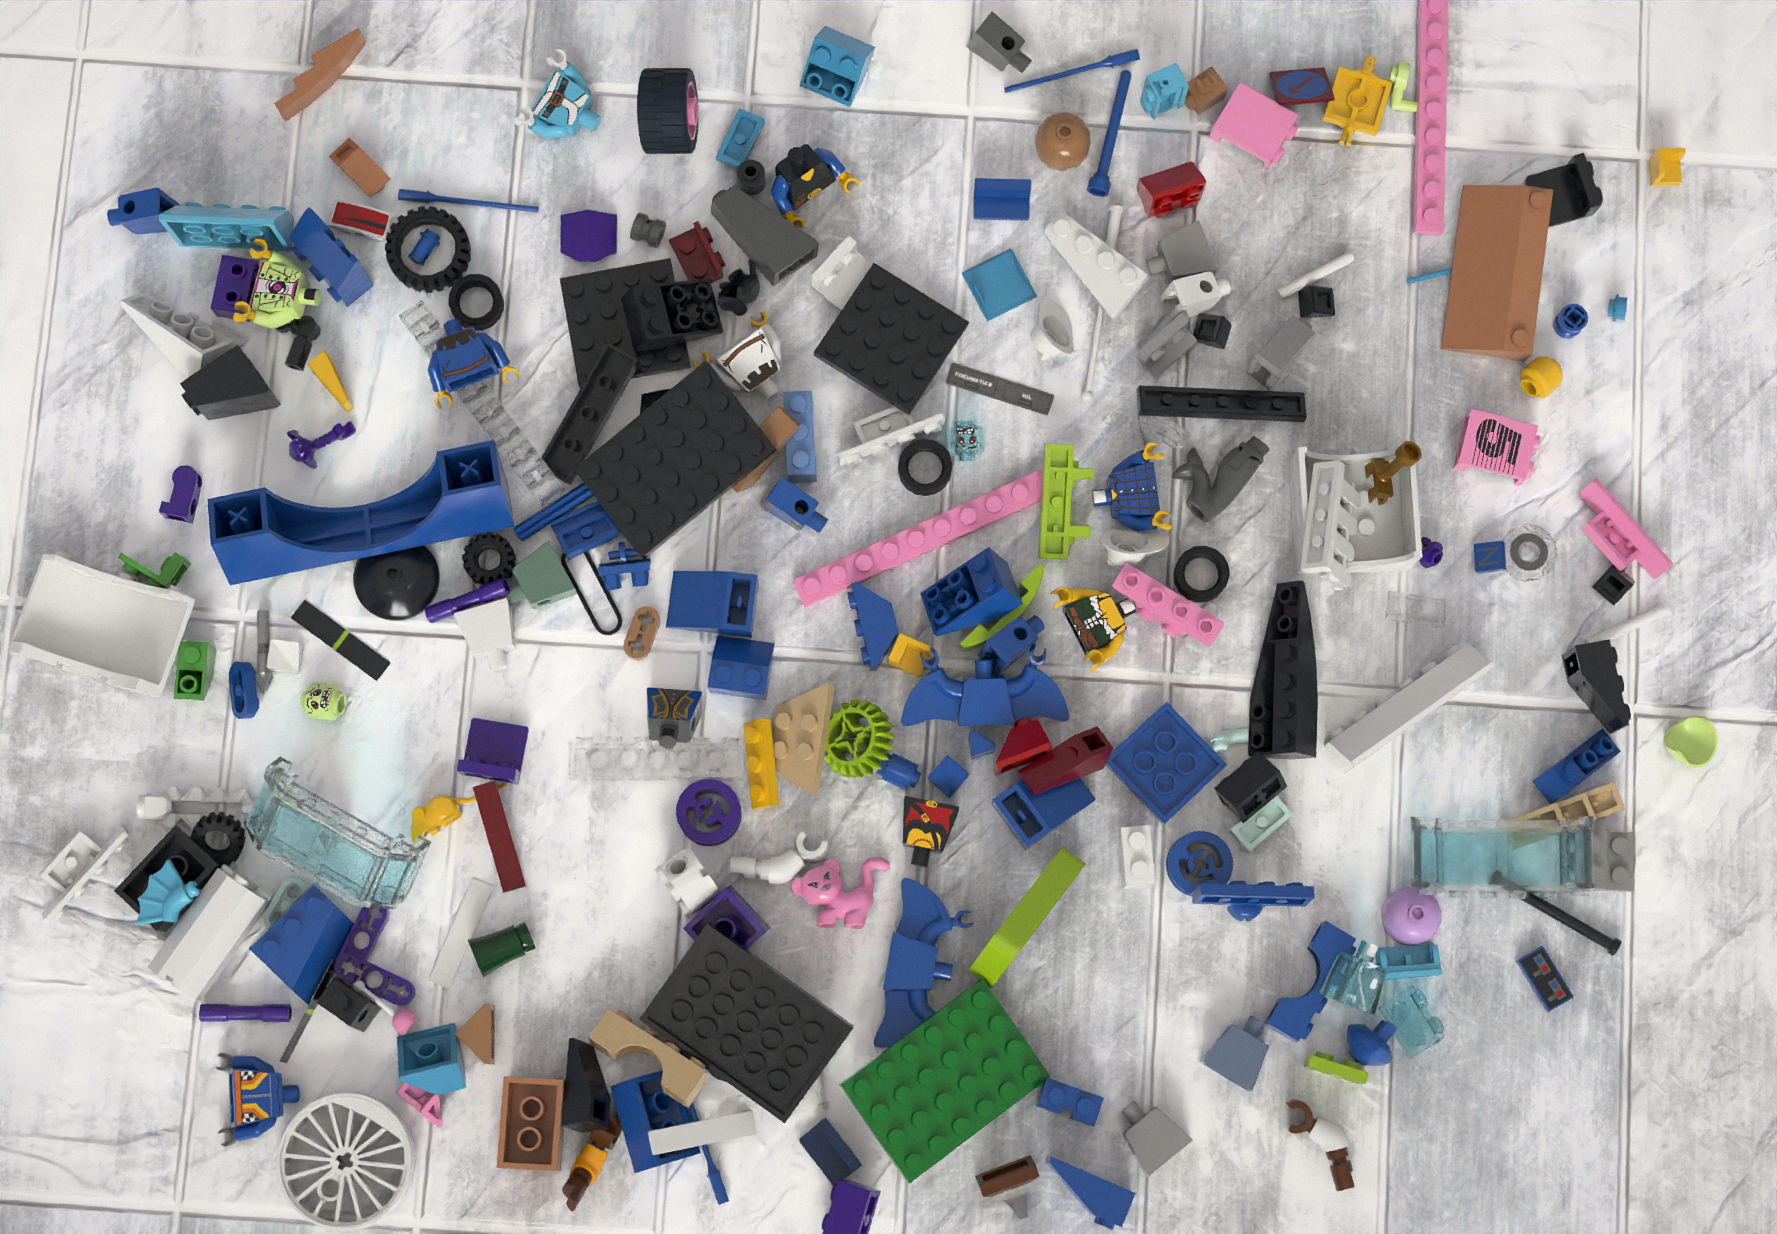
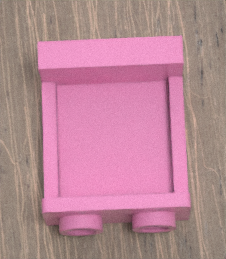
M1240 82L1214 124L1210 138L1218 143L1224 138L1264 161L1263 167L1268 169L1272 162L1277 164L1285 151L1282 145L1285 140L1291 141L1299 126L1295 125L1298 114Z

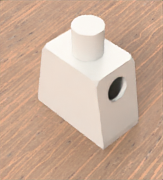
M1211 271L1173 280L1159 298L1168 324L1181 312L1189 318L1211 310L1220 300L1221 296L1230 294V284L1226 278L1215 280Z
M505 598L454 613L455 619L473 656L476 659L487 657L490 671L506 668L507 663L504 652L515 649L513 615L509 600Z

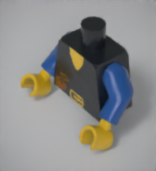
M804 144L801 147L791 148L788 151V156L776 165V178L771 188V195L780 213L785 215L784 219L792 224L796 222L798 226L804 228V220L793 214L792 210L795 211L835 182V177H839L840 187L849 194L851 192L847 189V183L854 181L859 187V181L851 173L845 172L846 168L833 152L822 148L813 150L808 144Z

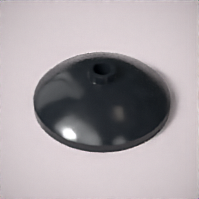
M425 545L358 559L353 573L354 590L361 604L373 615L390 621L406 620L422 613L425 607H428L434 600L440 583V571L437 561ZM391 570L398 571V575L394 579L388 577Z

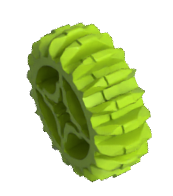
M851 700L850 704L841 703V710L832 709L834 717L830 718L825 749L826 759L824 762L831 766L835 773L842 774V776L847 778L854 777L860 779L864 775L873 776V769H882L881 760H889L887 755H885L887 750L894 749L889 745V741L896 738L889 732L894 726L891 722H888L889 716L887 713L882 712L881 707L875 704L872 705L871 702ZM866 718L870 725L867 727L860 724L859 719ZM849 751L854 755L855 759L849 761L844 753Z

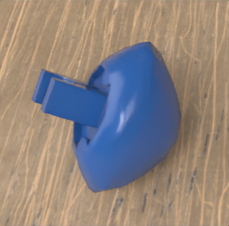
M1381 1020L1373 1031L1365 1024L1349 1025L1347 1028V1043L1349 1052L1355 1062L1363 1066H1384L1389 1064L1392 1059V1051L1386 1042L1397 1028L1389 1021L1385 1022L1384 1020Z

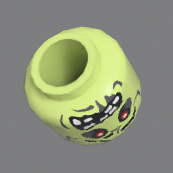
M315 682L308 686L306 691L302 692L300 705L304 708L305 715L309 719L334 721L345 711L346 696L338 685Z

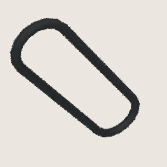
M563 552L561 558L563 568L576 589L594 627L603 635L615 634L622 626V617L609 591L606 590L601 576L598 575V570L589 553L585 552L583 554L618 619L616 628L611 631H604L599 627L566 564V556Z

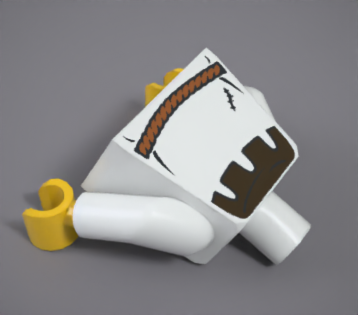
M760 312L763 321L757 323L751 316L752 330L712 358L715 363L712 362L706 352L701 354L707 359L706 361L711 364L730 390L735 392L743 390L749 393L757 387L762 396L768 399L779 390L770 377L780 370L779 363L782 359L781 341L771 325L768 324L766 313ZM694 360L695 366L698 367L700 364H697Z

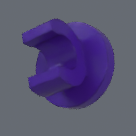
M1422 537L1421 542L1426 548L1422 551V558L1419 560L1420 564L1425 568L1436 566L1443 557V546L1437 541L1431 542L1429 538Z

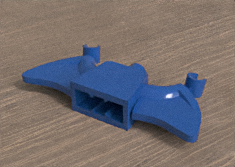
M1033 644L1029 649L1030 663L1029 665L1025 664L1022 673L1017 677L1006 680L1004 675H993L992 659H976L975 675L963 676V680L959 681L949 678L943 667L939 668V656L936 650L930 647L934 654L933 658L926 660L922 652H920V659L925 667L930 668L931 672L922 677L913 687L905 702L901 717L903 726H911L933 719L956 722L957 719L958 726L1014 724V718L1018 720L1030 716L1067 721L1069 720V711L1065 699L1054 681L1044 672L1037 669V666L1046 660V648L1041 656H1035L1033 653L1036 644Z
M903 878L901 881L903 912L895 931L896 933L892 934L883 990L888 991L885 992L886 1010L873 1042L877 1048L890 1047L936 1013L928 1004L927 991H931L933 979L951 981L953 964L936 961L938 948L935 945L937 940L944 932L953 930L952 927L954 926L970 928L974 925V923L964 925L961 922V917L964 914L972 912L966 910L959 911L955 917L950 918L943 902L930 889L909 878Z

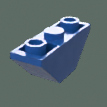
M855 582L851 583L852 592H848L847 596L850 608L857 610L859 618L854 620L857 637L863 636L865 647L860 648L864 665L869 664L871 671H875L897 639L898 627L892 603Z

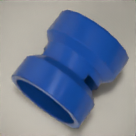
M1578 304L1565 306L1554 320L1553 327L1555 332L1562 338H1574L1588 322L1587 311Z

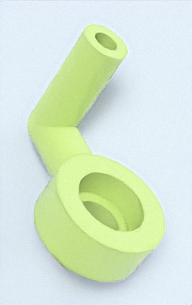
M1398 61L1397 66L1391 67L1389 81L1393 82L1390 106L1395 110L1416 113L1418 103L1403 99L1409 77L1410 63Z

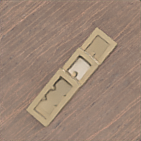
M1611 782L1503 822L1502 825L1512 850H1516L1624 810L1625 806L1615 782Z

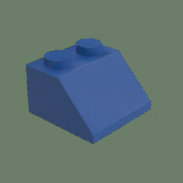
M718 635L711 659L707 684L708 691L710 693L766 700L775 643Z

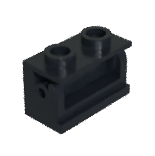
M1257 752L1251 758L1245 760L1232 774L1225 777L1214 789L1222 804L1244 824L1283 791L1287 784L1280 770L1260 752Z

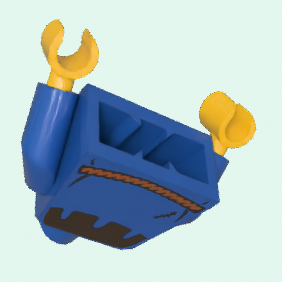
M458 319L449 320L444 323L443 327L447 336L436 341V350L432 352L428 366V374L433 391L437 392L435 406L438 409H441L440 397H446L451 407L453 403L451 392L500 374L498 369H502L501 377L507 384L509 382L505 375L508 371H514L519 379L518 371L514 367L509 366L510 360L499 342L486 333H477L474 327L463 330Z

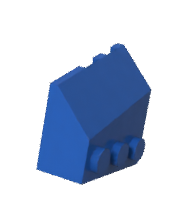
M310 207L307 208L289 236L294 244L291 250L301 262L306 259L312 267L308 270L318 282H321L323 279L330 286L326 290L337 303L342 300L348 307L374 285L355 255L349 252L339 238H335L330 228Z
M312 883L249 946V949L296 995L309 1005L331 961H336L354 923Z

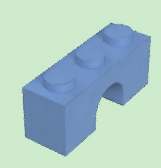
M812 390L783 392L784 409L801 425L786 444L788 481L791 483L817 482Z

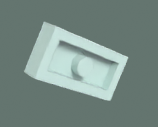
M1276 796L1244 824L1240 821L1229 831L1249 853L1294 814Z

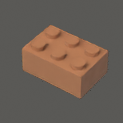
M504 1076L497 1168L561 1171L564 1127L561 1124L565 1080Z

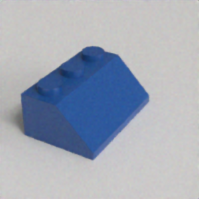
M663 1070L610 1086L634 1173L701 1153L699 1146L652 1155L649 1131L692 1123L688 1108L663 1092L661 1086Z

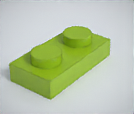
M1316 1051L1315 1056L1308 1055L1306 1058L1305 1068L1360 1085L1367 1082L1369 1072L1362 1071L1361 1064L1345 1060L1344 1065L1333 1062L1334 1056Z

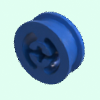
M1206 831L1188 833L1178 839L1168 852L1166 858L1167 875L1174 887L1188 896H1192L1193 890L1198 885L1190 883L1183 877L1179 861L1183 860L1185 862V870L1188 874H1191L1196 867L1193 859L1201 858L1204 850L1189 853L1187 847L1191 844H1205L1211 847L1219 858V868H1216L1212 855H1207L1203 861L1206 869H1200L1196 873L1195 878H1202L1208 875L1212 880H1217L1219 884H1227L1233 871L1231 851L1227 844L1213 833Z

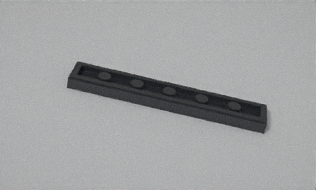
M1141 385L1136 390L1138 415L1285 422H1305L1307 418L1305 395L1303 392Z

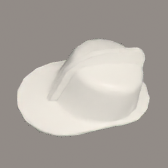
M1043 299L1038 307V322L1030 334L1032 343L1036 347L1038 358L1045 360L1047 358H1055L1062 353L1071 354L1074 351L1072 326L1066 311L1056 301Z
M1111 529L1102 533L1100 537L1101 543L1107 548V563L1110 566L1124 567L1128 563L1133 567H1138L1147 559L1150 553L1159 552L1169 545L1168 535L1156 529L1139 532L1132 529Z

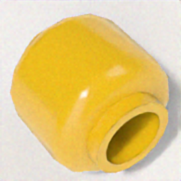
M1539 356L1521 371L1520 385L1528 396L1545 398L1561 385L1563 381L1561 366L1555 359Z

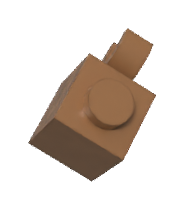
M1212 66L1187 82L1189 89L1184 104L1189 110L1193 109L1197 115H1200L1225 98L1228 87Z

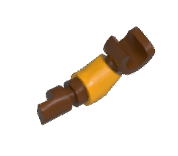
M611 1113L608 1129L591 1131L588 1139L592 1140V1143L587 1142L570 1168V1176L562 1187L563 1194L568 1198L566 1205L570 1211L576 1209L589 1185L595 1183L608 1155L605 1149L612 1150L622 1133L619 1118Z

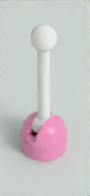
M359 980L353 984V989L356 992H362L393 1016V1027L401 1035H404L418 1018L417 1015L406 1009L395 1011L365 988L363 981Z

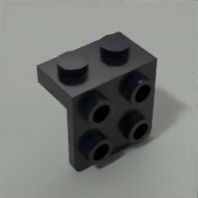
M1584 153L1573 155L1567 165L1529 175L1524 181L1525 186L1553 190L1548 228L1592 216L1602 205L1603 195L1601 189L1594 183L1593 166L1589 160H1586Z

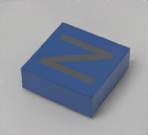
M1494 541L1474 544L1476 573L1506 570L1505 542Z

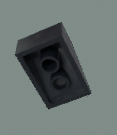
M175 825L114 892L140 914L138 897L142 896L146 891L149 876L160 871L166 860L172 861L185 884L195 881L198 884L197 889H200V891L219 864L179 826ZM190 902L184 908L181 909L178 919L188 909L192 902ZM164 921L149 923L156 931L167 932L174 924Z

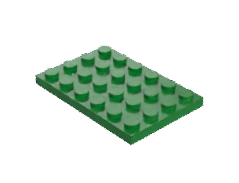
M980 979L841 1082L839 1086L905 1181L910 1184L1051 1076L983 979Z

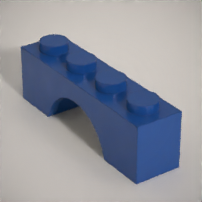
M1327 921L1321 922L1307 947L1315 960L1317 969L1316 979L1312 988L1299 998H1279L1265 1021L1266 1026L1293 1042H1299L1301 1038L1305 1040L1314 1025L1310 1023L1315 1012L1320 1014L1328 1001L1324 997L1329 987L1334 989L1342 976V973L1339 972L1341 965L1344 961L1349 963L1357 949L1353 946L1356 938Z

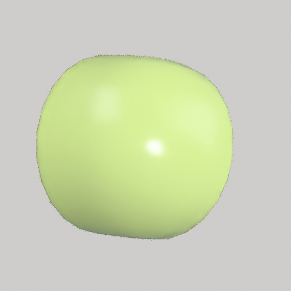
M1696 715L1686 717L1672 725L1665 733L1663 742L1669 754L1676 760L1693 768H1701L1707 765L1714 757L1718 746V735L1710 719L1705 716Z

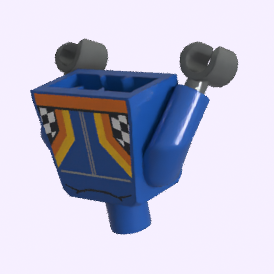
M219 1053L217 1055L227 1059L224 1067H216V1069L228 1072L230 1127L219 1130L218 1134L227 1132L230 1135V1140L222 1143V1146L233 1145L237 1141L261 1136L276 1124L277 1117L283 1116V1104L299 1102V1086H282V1074L275 1072L271 1064L256 1056L235 1055L233 1057L226 1053Z

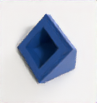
M971 730L969 733L971 760L994 752L996 748L994 742L975 730Z

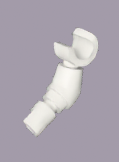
M801 831L796 840V850L791 848L777 857L771 856V859H762V862H757V858L732 856L730 872L743 873L745 879H755L756 876H760V880H768L769 884L789 882L805 866L804 861L819 863L826 858L829 852L828 838L821 840V845L817 850L809 851L804 848L807 837Z

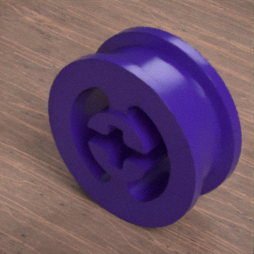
M703 779L690 784L681 793L676 806V817L682 832L692 842L702 846H717L727 842L737 832L741 823L742 811L737 795L727 784L714 779ZM706 793L722 796L729 803L730 807L729 814L723 815L721 806L716 801L713 807L716 815L714 817L709 816L705 825L707 828H713L721 824L722 827L711 833L696 830L689 823L688 818L689 812L695 811V815L702 825L705 819L702 810H709L713 801L711 798H703L700 801H696V798Z

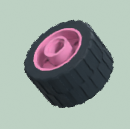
M645 68L642 70L637 93V122L640 143L646 154H691L695 150L699 119L698 94L695 76L690 68Z

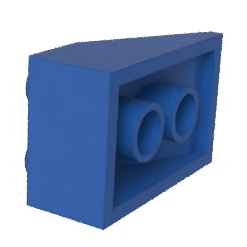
M1047 1157L1046 1163L1087 1212L1096 1216L1094 1223L1111 1230L1114 1229L1115 1225L1123 1226L1136 1193L1058 1159Z

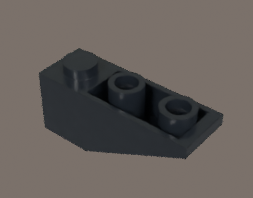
M569 1038L561 1126L580 1133L608 1129L611 1098L594 1047L576 1038Z

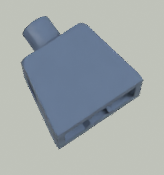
M1250 1015L1243 1029L1234 1024L1229 1025L1201 1058L1200 1063L1246 1091H1252L1269 1047L1258 1039L1266 1024Z

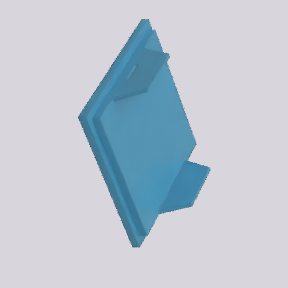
M1011 248L961 273L987 321L1037 297Z

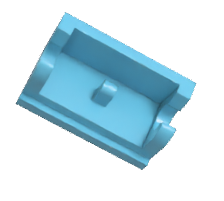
M1434 943L1380 947L1375 954L1376 965L1379 966L1377 967L1378 981L1429 977L1442 974L1438 945Z

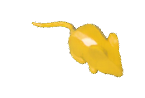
M507 783L498 786V790L507 786ZM438 795L433 797L424 808L420 806L414 808L411 825V839L413 843L419 842L428 833L435 836L441 831L440 827H448L462 817L458 804L475 802L476 797L452 798L447 795Z

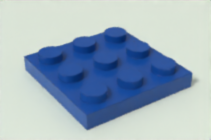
M1166 702L1111 753L1106 766L1164 825L1223 770L1227 764Z

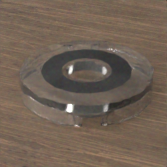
M1533 524L1519 525L1511 529L1501 540L1505 542V571L1515 579L1525 582L1538 580L1546 576L1556 563L1558 555L1556 543L1551 534L1540 526ZM1523 546L1533 548L1535 551L1533 560H1526L1522 557L1521 548Z

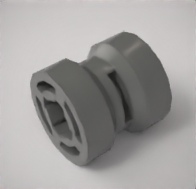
M639 212L632 224L630 239L635 241L644 240L649 246L658 248L665 233L666 222L660 219L649 220L648 215Z

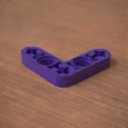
M371 900L361 908L335 961L334 971L342 980L354 984L359 975L353 972H348L347 975H344L345 969L341 967L342 963H349L352 959V965L360 970H363V965L365 964L367 968L363 971L360 981L364 982L365 988L374 995L400 1006L408 1005L413 1001L416 994L414 985L410 981L368 962L389 918L388 907L381 901ZM377 906H380L379 912L382 913V917L380 919L375 918L371 924L372 927H376L375 932L368 928L360 927L362 921L368 924L371 919L368 910L370 908L376 909ZM360 932H366L370 938L368 946L364 949H358L354 944V938ZM374 971L380 972L383 976L382 984L377 988H371L367 984L368 975ZM390 977L394 978L390 984L400 988L403 984L406 985L405 991L409 992L407 997H401L398 1001L396 999L397 993L387 989L386 995L382 993L387 988Z

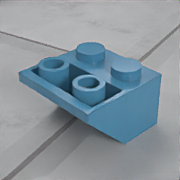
M824 26L814 37L800 86L851 107L868 72L875 47Z

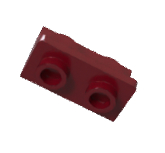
M697 221L693 223L694 228L669 239V244L688 281L710 279L711 283L724 277L722 268L726 265L720 252L714 253L710 243H713V239L708 228H702Z

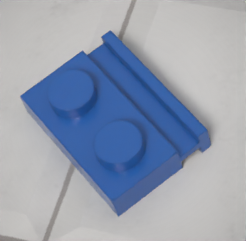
M598 500L550 522L551 528L568 560L620 537L614 521Z

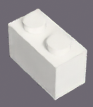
M1150 825L1121 827L1118 830L1123 889L1153 887L1156 883Z

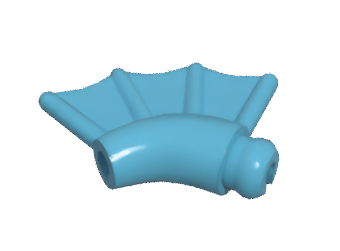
M166 860L160 871L149 876L146 891L142 896L138 897L140 914L135 922L136 925L160 921L177 923L181 909L192 902L195 896L200 894V889H197L198 884L195 881L185 884L172 861Z

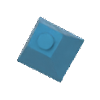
M455 1023L397 1037L398 1072L401 1082L436 1095L467 1088L465 1065L459 1038L455 1035L457 1033Z

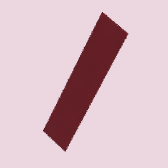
M496 781L474 786L473 791L503 893L525 887V881Z

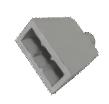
M1199 220L1159 240L1157 245L1158 256L1145 260L1149 275L1152 276L1165 272L1169 284L1173 280L1211 271L1215 276L1217 271Z
M1133 1101L1121 1111L1131 1124L1122 1135L1146 1176H1150L1193 1141L1189 1135L1157 1107L1152 1108L1145 1114L1139 1105Z

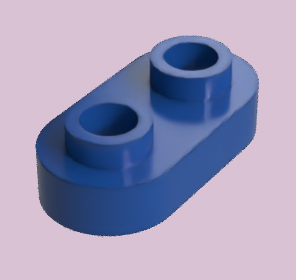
M234 662L229 670L232 712L238 719H251L259 709L255 682L256 671L249 662Z

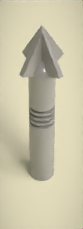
M258 610V655L255 680L264 695L274 677L266 667L269 652V611Z

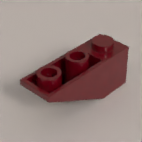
M1097 726L1070 737L1019 770L1018 774L1034 796L1104 769L1113 747Z

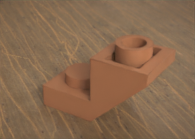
M350 138L329 156L370 198L374 194L379 193L390 180V177Z

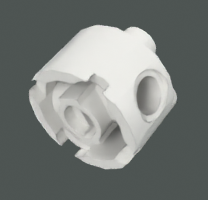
M689 846L654 869L663 883L670 881L666 887L674 899L679 901L682 898V901L678 904L687 917H690L707 905L720 893V890Z

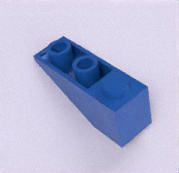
M1601 729L1532 782L1549 804H1552L1577 787L1621 751L1605 730Z

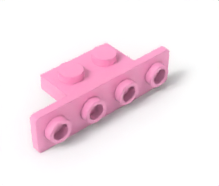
M1594 479L1579 492L1580 498L1597 515L1581 529L1619 572L1636 559L1649 575L1656 579L1673 565V562L1598 479Z
M1128 563L1124 565L1112 584L1114 590L1135 602L1136 614L1147 622L1154 620L1162 625L1161 630L1172 637L1178 635L1182 638L1186 633L1207 647H1211L1224 626L1222 620Z

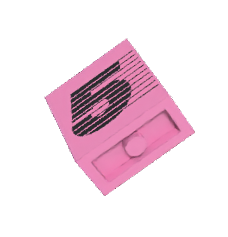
M1471 408L1465 417L1453 469L1465 471L1469 466L1515 478L1514 485L1520 486L1526 478L1530 479L1533 472L1534 462H1530L1532 451H1537L1540 442V436L1536 435L1538 425Z

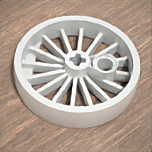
M355 1092L330 1094L304 1107L287 1126L277 1153L279 1184L292 1208L309 1222L319 1227L336 1231L365 1228L381 1221L392 1213L406 1196L411 1186L416 1166L414 1141L402 1117L382 1100ZM334 1103L349 1109L345 1144ZM326 1106L329 1108L338 1146L313 1115ZM355 1112L367 1118L351 1145ZM310 1119L334 1151L299 1133L298 1131L302 1125ZM371 1121L383 1127L357 1148ZM387 1131L401 1140L399 1143L361 1154L364 1149ZM295 1137L331 1157L291 1153ZM395 1148H404L405 1160L403 1165L363 1161L362 1159ZM351 1154L350 1161L353 1162V1165L343 1168L344 1162L341 1160V1157ZM290 1158L330 1162V1164L294 1175L290 1173ZM361 1166L402 1169V1179L397 1187ZM332 1168L303 1193L298 1195L292 1182L293 1179ZM357 1171L394 1191V1195L385 1206ZM353 1176L378 1208V1211L369 1217H363ZM330 1179L336 1180L339 1184V1191L334 1197L327 1195L325 1192V1184ZM349 1185L357 1221L342 1222L343 1201ZM317 1188V1193L321 1200L315 1211H313L303 1202V1199ZM326 1201H337L335 1220L319 1215Z

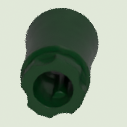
M525 922L515 926V928L512 925L485 936L468 939L483 978L501 966L526 955L525 952L536 948Z

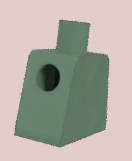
M548 541L512 569L518 582L509 586L510 593L506 594L511 605L527 597L534 609L577 594V591Z

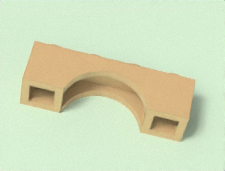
M608 1008L588 1036L591 1046L614 1061L631 1053H643L655 1058L663 1069L661 1081L663 1092L689 1108L708 1080L707 1072L704 1070L706 1066L694 1057L687 1059L681 1055V1050L673 1043L667 1041L664 1044L656 1039V1033L648 1027L642 1026L640 1029L632 1023L633 1019L623 1011L618 1010L616 1013Z

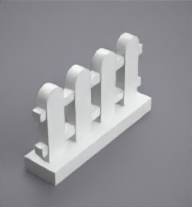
M1340 460L1313 464L1300 569L1305 574L1320 572L1319 576L1322 579L1328 578L1334 583L1333 588L1336 591L1343 590L1344 587L1351 585V574L1346 569V561H1352L1355 552L1353 545L1349 542V537L1356 534L1358 530L1357 521L1352 516L1353 509L1359 508L1361 504L1360 495L1355 490L1356 485L1343 479L1345 464Z

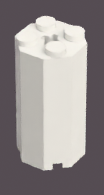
M223 864L221 868H217L148 965V968L161 979L168 980L174 988L199 1001L204 998L267 909L272 898L270 894L262 890L256 883L246 877H241L238 875V872L226 864Z

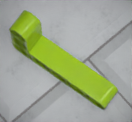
M1062 846L968 971L979 980L983 979L988 987L992 988L1086 863Z

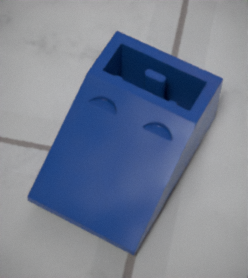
M990 547L920 593L935 636L1001 619L1023 604L1008 563Z
M673 571L666 628L752 638L759 586L758 575L726 571Z
M1081 778L1034 796L1021 779L994 798L991 804L1026 851L1096 799Z

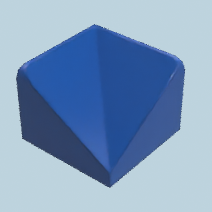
M947 755L928 776V780L950 798L969 777V773Z

